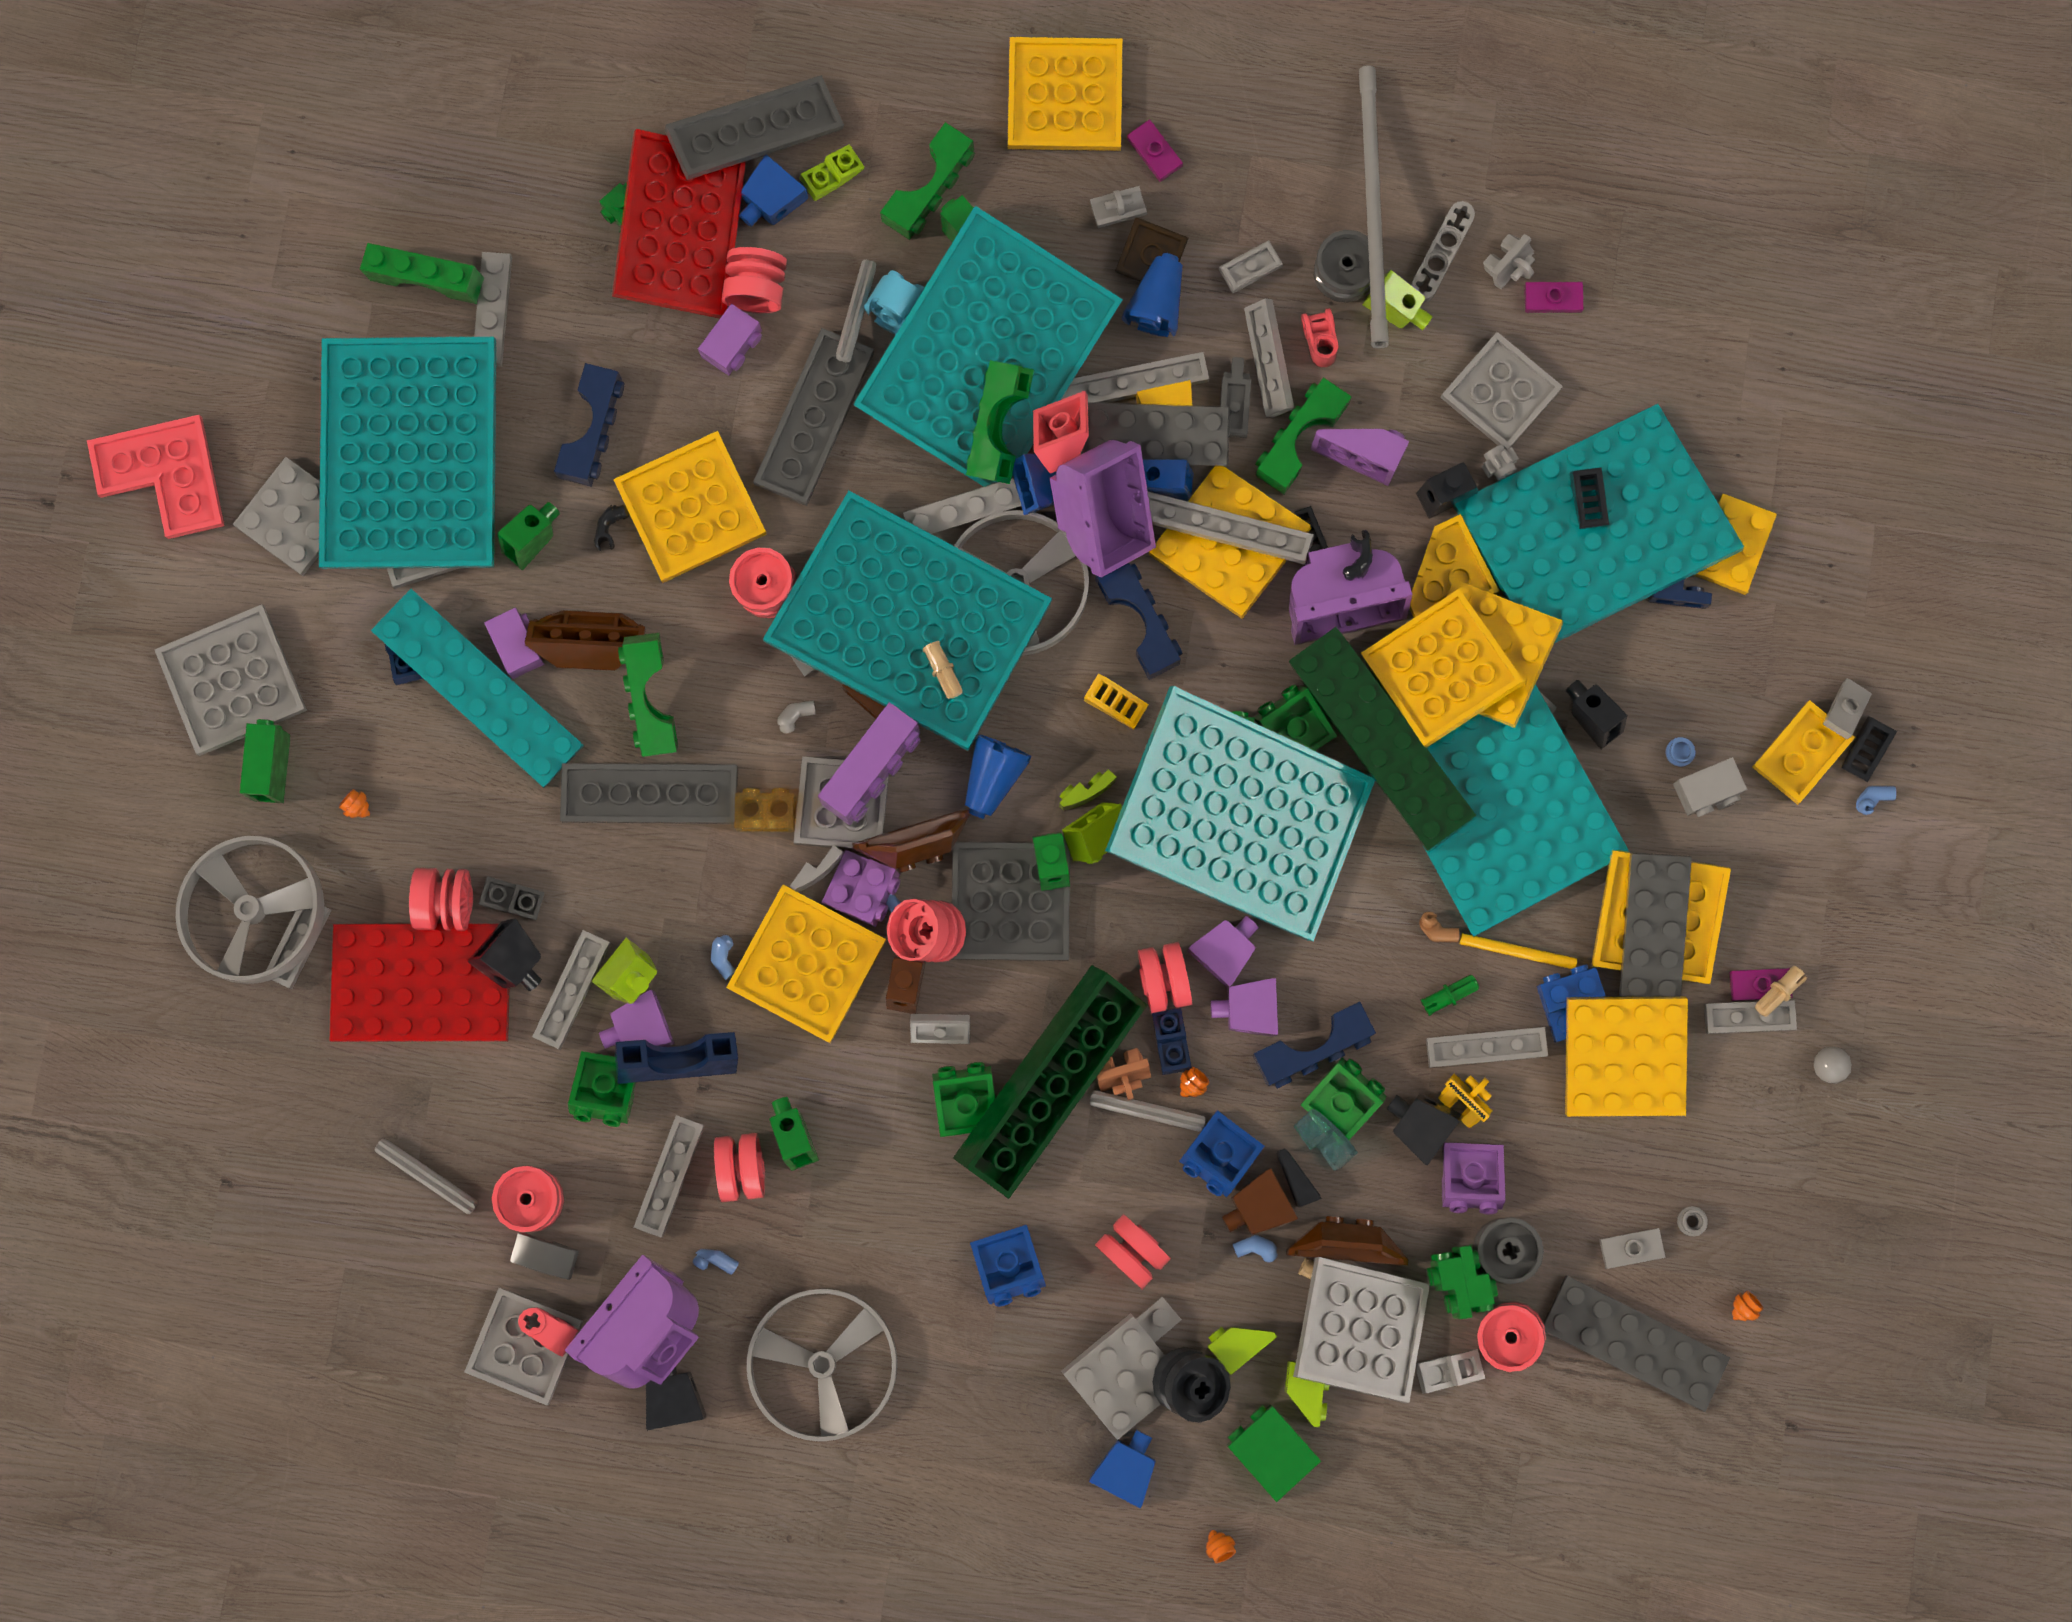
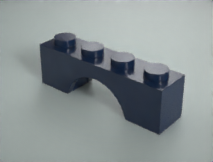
M585 363L577 390L581 398L591 405L593 419L589 430L582 438L575 442L561 445L554 470L559 479L592 487L594 479L597 480L599 478L602 464L599 462L602 452H606L609 444L607 431L609 425L613 426L616 420L617 409L614 408L617 398L622 397L625 383L622 381L618 371Z
M1127 563L1103 577L1096 575L1095 580L1108 605H1125L1135 610L1141 616L1145 624L1146 635L1141 645L1136 649V657L1148 680H1151L1180 665L1181 659L1179 656L1183 653L1176 639L1170 640L1166 632L1169 626L1164 616L1156 614L1152 606L1156 603L1150 590H1143L1139 582L1142 576L1135 563L1132 565Z
M1358 1002L1331 1016L1330 1035L1320 1048L1302 1052L1291 1049L1280 1040L1254 1053L1252 1056L1267 1086L1275 1084L1278 1089L1292 1082L1290 1076L1301 1071L1303 1076L1319 1069L1318 1062L1328 1058L1331 1063L1345 1056L1343 1050L1354 1045L1355 1049L1358 1050L1372 1043L1370 1037L1376 1034L1361 1002Z
M735 1032L705 1034L696 1042L677 1047L656 1046L647 1040L616 1042L617 1082L622 1084L736 1074L738 1053Z

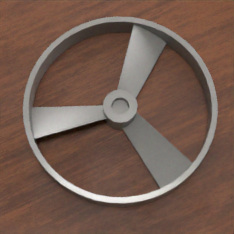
M1021 510L999 512L979 520L969 527L954 545L958 549L1004 572L962 549V546L982 528L1004 520H1029L1050 527L1057 534L1022 569L1015 568L1006 573L1028 586L1034 580L1076 556L1069 545L1066 532L1058 529L1056 521L1035 512L1024 515ZM1080 561L1084 575V592L1080 606L1073 619L1060 633L1043 643L1039 642L1037 631H1035L1022 656L1039 653L1053 647L1074 629L1087 603L1089 588L1087 565Z
M262 836L233 838L208 850L188 871L177 897L176 927L186 952L205 971L235 983L254 984L266 982L284 975L293 969L313 947L320 933L324 917L322 886L310 863L289 846ZM248 845L276 846L292 854L302 865L308 878L260 898H255L248 895L223 855ZM200 877L234 904V914L242 920L217 971L209 966L197 952L188 927L189 902ZM312 909L307 932L296 950L288 958L265 972L249 976H239L250 924H258L268 914Z
M807 1290L782 1300L760 1321L748 1348L747 1379L757 1406L776 1427L787 1434L804 1440H837L863 1429L885 1407L893 1391L897 1376L898 1359L896 1346L886 1322L864 1300L840 1290ZM806 1295H838L864 1307L827 1351L812 1353L764 1328L768 1320L780 1308ZM884 1331L889 1342L892 1357V1372L888 1390L876 1411L862 1424L849 1430L831 1374L835 1371L837 1361ZM753 1357L809 1368L810 1373L814 1377L818 1378L821 1435L806 1434L792 1429L778 1420L769 1411L756 1387Z

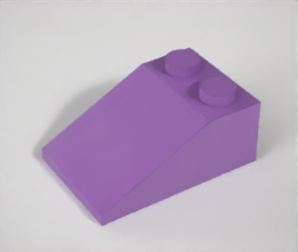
M1318 429L1311 450L1389 486L1409 441L1404 439L1405 436L1402 433L1392 429L1389 431L1384 429Z

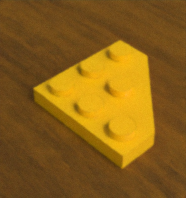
M1461 514L1436 525L1432 531L1412 588V599L1409 609L1414 618L1447 597L1454 579L1494 595L1499 592Z

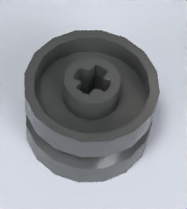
M1342 230L1332 233L1323 241L1317 252L1313 276L1318 289L1324 296L1336 302L1348 303L1359 300L1370 291L1368 236L1359 231Z
M1512 1217L1491 1220L1482 1226L1474 1237L1472 1247L1473 1251L1477 1250L1479 1256V1271L1481 1273H1489L1490 1279L1494 1278L1495 1282L1503 1284L1521 1283L1535 1275L1542 1264L1544 1254L1542 1239L1535 1228L1524 1220ZM1505 1245L1511 1248L1509 1256H1504L1502 1250L1506 1249Z

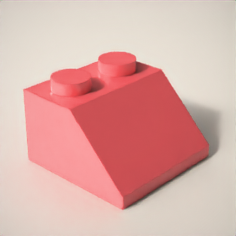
M1086 391L1033 410L1034 453L1050 474L1056 472L1060 465L1079 456L1087 441L1089 426L1088 394Z

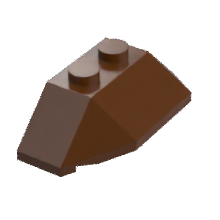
M563 610L547 615L540 620L534 619L529 621L525 646L557 668L615 671L622 666L618 647H623L624 637L645 635L646 629L645 626L638 625L634 620L622 613Z
M958 810L852 843L853 849L890 868H898L899 873L915 869V863L926 860L927 864L941 861L944 859L942 854L951 852L970 816L969 810Z
M1326 1216V1222L1315 1224L1287 1248L1286 1255L1322 1257L1326 1259L1408 1266L1409 1259L1381 1227L1373 1226L1374 1220L1356 1219L1355 1224H1344V1218Z

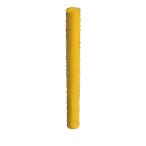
M1461 933L1459 944L1568 969L1576 968L1577 958L1483 937H1473Z

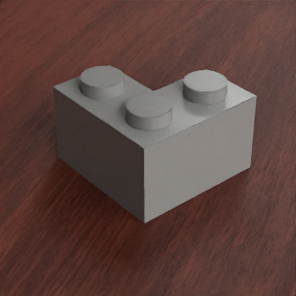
M1733 757L1683 777L1673 783L1686 815L1689 816L1696 813L1697 817L1713 812V807L1717 806L1718 810H1722L1735 804V802L1741 800L1740 794L1748 790Z

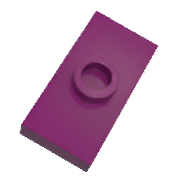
M1150 119L1127 135V140L1159 182L1183 167V162Z
M1526 282L1524 285L1525 313H1582L1584 310L1583 282Z
M1790 968L1730 971L1731 1000H1760L1771 989L1770 985L1773 982L1779 981Z

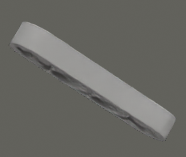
M1460 201L1453 204L1412 281L1411 286L1419 291L1418 286H1422L1426 276L1431 278L1427 287L1429 292L1425 291L1423 294L1426 298L1423 303L1431 301L1473 222L1475 211L1468 202ZM1461 210L1465 211L1466 218L1462 219L1457 229L1453 226L1457 218L1456 213L1459 214ZM1452 234L1456 238V244L1452 247L1443 245L1441 242L1442 235ZM1432 258H1439L1442 260L1444 268L1440 271H1433L1429 268L1428 261Z

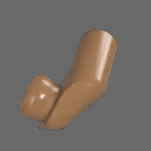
M1423 913L1419 925L1431 941L1459 942V928H1443L1436 919L1437 915L1435 913Z

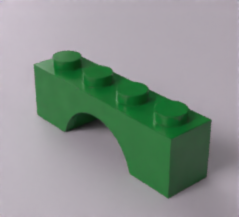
M946 122L929 144L930 155L936 163V171L931 181L915 191L896 190L880 212L882 222L908 240L912 238L914 233L918 235L923 230L927 221L925 220L930 211L935 212L943 200L942 194L947 188L949 190L953 188L959 178L958 172L963 166L967 167L975 156L973 140Z
M367 243L360 266L361 272L370 281L395 287L402 283L419 285L437 291L450 299L477 304L484 280L482 274L472 265Z
M990 360L989 368L985 374L986 382L983 396L979 402L978 420L973 431L974 439L971 453L967 459L966 475L1010 484L1016 455L1005 445L1002 426L1009 409L1017 402L1028 399L1034 373L1033 369Z
M1324 377L1319 384L1314 382L1304 396L1307 398L1305 404L1302 407L1299 405L1295 407L1288 418L1291 421L1286 430L1280 428L1272 440V443L1275 444L1269 453L1264 451L1255 464L1258 466L1256 476L1283 495H1285L1300 474L1303 466L1295 451L1297 437L1304 430L1312 426L1325 425L1333 427L1350 404L1352 396Z
M660 633L624 637L623 647H618L621 665L626 664L627 675H623L625 692H631L632 703H628L630 720L636 721L637 730L633 731L635 748H640L642 757L677 752L678 739L674 716L657 710L648 700L645 689L648 679L663 668L664 657Z

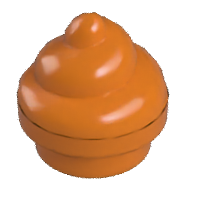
M352 789L339 805V808L344 811L343 815L346 817L356 818L358 816L364 818L370 816L369 804L366 801L367 796L362 791L358 793Z
M1192 1067L1190 1070H1185L1180 1077V1095L1182 1097L1203 1095L1207 1091V1086L1210 1083L1209 1079L1198 1068Z
M1746 1291L1744 1294L1739 1293L1735 1296L1733 1302L1734 1309L1732 1311L1733 1320L1754 1321L1760 1317V1312L1764 1309L1763 1305L1750 1291Z
M1211 1530L1206 1544V1553L1209 1558H1213L1215 1563L1224 1562L1236 1553L1234 1548L1235 1541L1229 1535Z

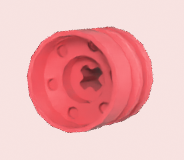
M738 247L729 250L727 254V262L729 264L726 265L725 270L726 274L730 277L724 280L722 302L727 306H730L732 303L745 312L773 313L779 311L782 305L783 287L778 283L785 280V272L783 271L786 270L787 259L779 253L762 248Z
M416 868L412 875L409 894V913L412 928L416 930H435L441 917L443 929L450 931L454 924L457 931H465L468 927L473 907V889L469 871L467 869H459L455 875L453 869H447L441 882L439 871L436 868Z
M910 899L904 900L897 905L889 916L887 937L892 950L902 959L917 962H945L955 957L963 947L966 937V925L960 910L951 903Z

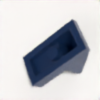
M1683 579L1648 597V602L1706 609L1711 605L1712 593L1704 592V588L1689 586L1686 587V590H1683Z

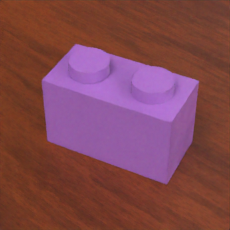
M731 303L698 348L700 356L729 376L733 370L737 371L745 361L744 355L750 347L754 348L759 343L762 337L760 323Z
M513 608L484 622L505 669L512 679L544 665L541 656L525 646V638L530 620L526 613L521 615L517 608Z

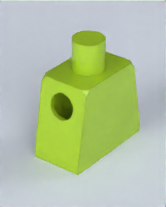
M1392 270L1388 271L1384 275L1387 321L1401 329L1411 322L1421 330H1424L1433 317L1420 308L1426 299L1425 296ZM1370 293L1362 304L1369 310H1371Z
M626 937L591 982L613 999L632 1004L641 993L648 989L649 983L657 974V969L650 956Z

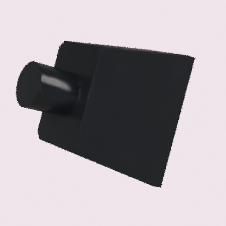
M1463 462L1429 478L1416 492V495L1430 519L1454 507L1456 503L1477 494L1478 489L1467 466ZM1431 492H1432L1433 495H1434L1435 501L1431 498V495H1430Z
M1576 680L1566 689L1568 695L1574 700L1572 715L1601 750L1624 732L1627 714L1599 685L1595 684L1590 689H1587L1580 680Z
M515 918L502 921L468 960L473 967L503 988L516 987L521 983L528 991H532L542 980L532 970L541 959V954Z
M1419 1094L1412 1105L1396 1095L1387 1107L1388 1111L1401 1119L1393 1130L1394 1134L1427 1166L1463 1117L1461 1113L1423 1094Z
M675 1367L661 1385L652 1380L646 1384L647 1431L707 1418L691 1372L677 1374Z

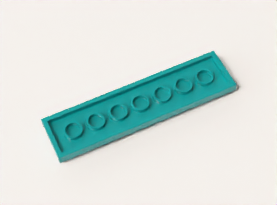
M412 589L371 630L372 633L543 788L562 770V763H568L584 746Z

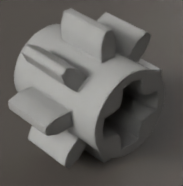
M1499 445L1484 454L1486 461L1481 467L1488 478L1494 475L1499 481L1517 470L1514 464L1517 463L1519 458L1512 447L1506 450L1503 445Z

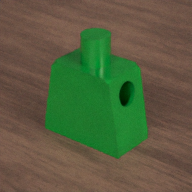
M547 502L539 511L534 506L528 505L498 532L501 553L523 571L552 539V522L560 515L559 510L550 502Z
M1062 832L1032 836L1041 891L1070 887Z
M782 1097L773 1101L771 1104L775 1116L769 1118L786 1165L791 1171L819 1161L804 1118L798 1108L792 1109L788 1097ZM793 1126L790 1131H787L789 1127Z

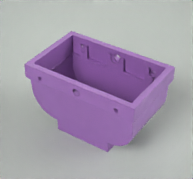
M1108 440L1060 465L1056 475L1050 477L1058 529L1066 532L1072 551L1082 563L1091 568L1092 574L1103 577L1156 548L1142 452L1139 444L1132 441L1125 444L1116 440Z
M1350 543L1309 552L1307 565L1297 571L1291 585L1289 613L1292 621L1291 634L1294 645L1318 640L1334 627H1337L1344 634L1407 619L1412 591L1409 581L1405 582L1397 559L1386 551L1372 549V563L1363 579L1355 578L1349 581L1345 579L1343 569L1346 566L1352 565L1360 557V552L1354 551ZM1350 621L1352 625L1347 626L1345 623Z
M642 1255L565 1351L574 1360L586 1365L593 1372L623 1387L639 1388L650 1380L661 1385L699 1338L692 1331L699 1314L698 1302L695 1296L682 1285L684 1281L662 1265ZM612 1305V1309L608 1311L609 1306Z

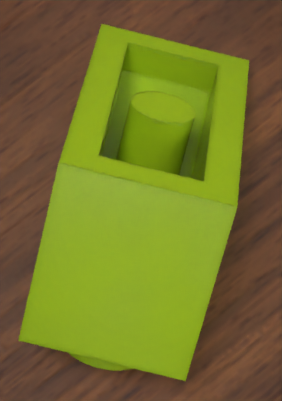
M1102 802L1062 829L1073 861L1094 864L1102 860L1103 855L1107 853L1105 850L1122 809V804Z
M1221 1326L1208 1337L1211 1342L1207 1347L1217 1360L1224 1365L1226 1371L1232 1375L1277 1338V1336L1272 1331L1229 1327L1225 1330Z

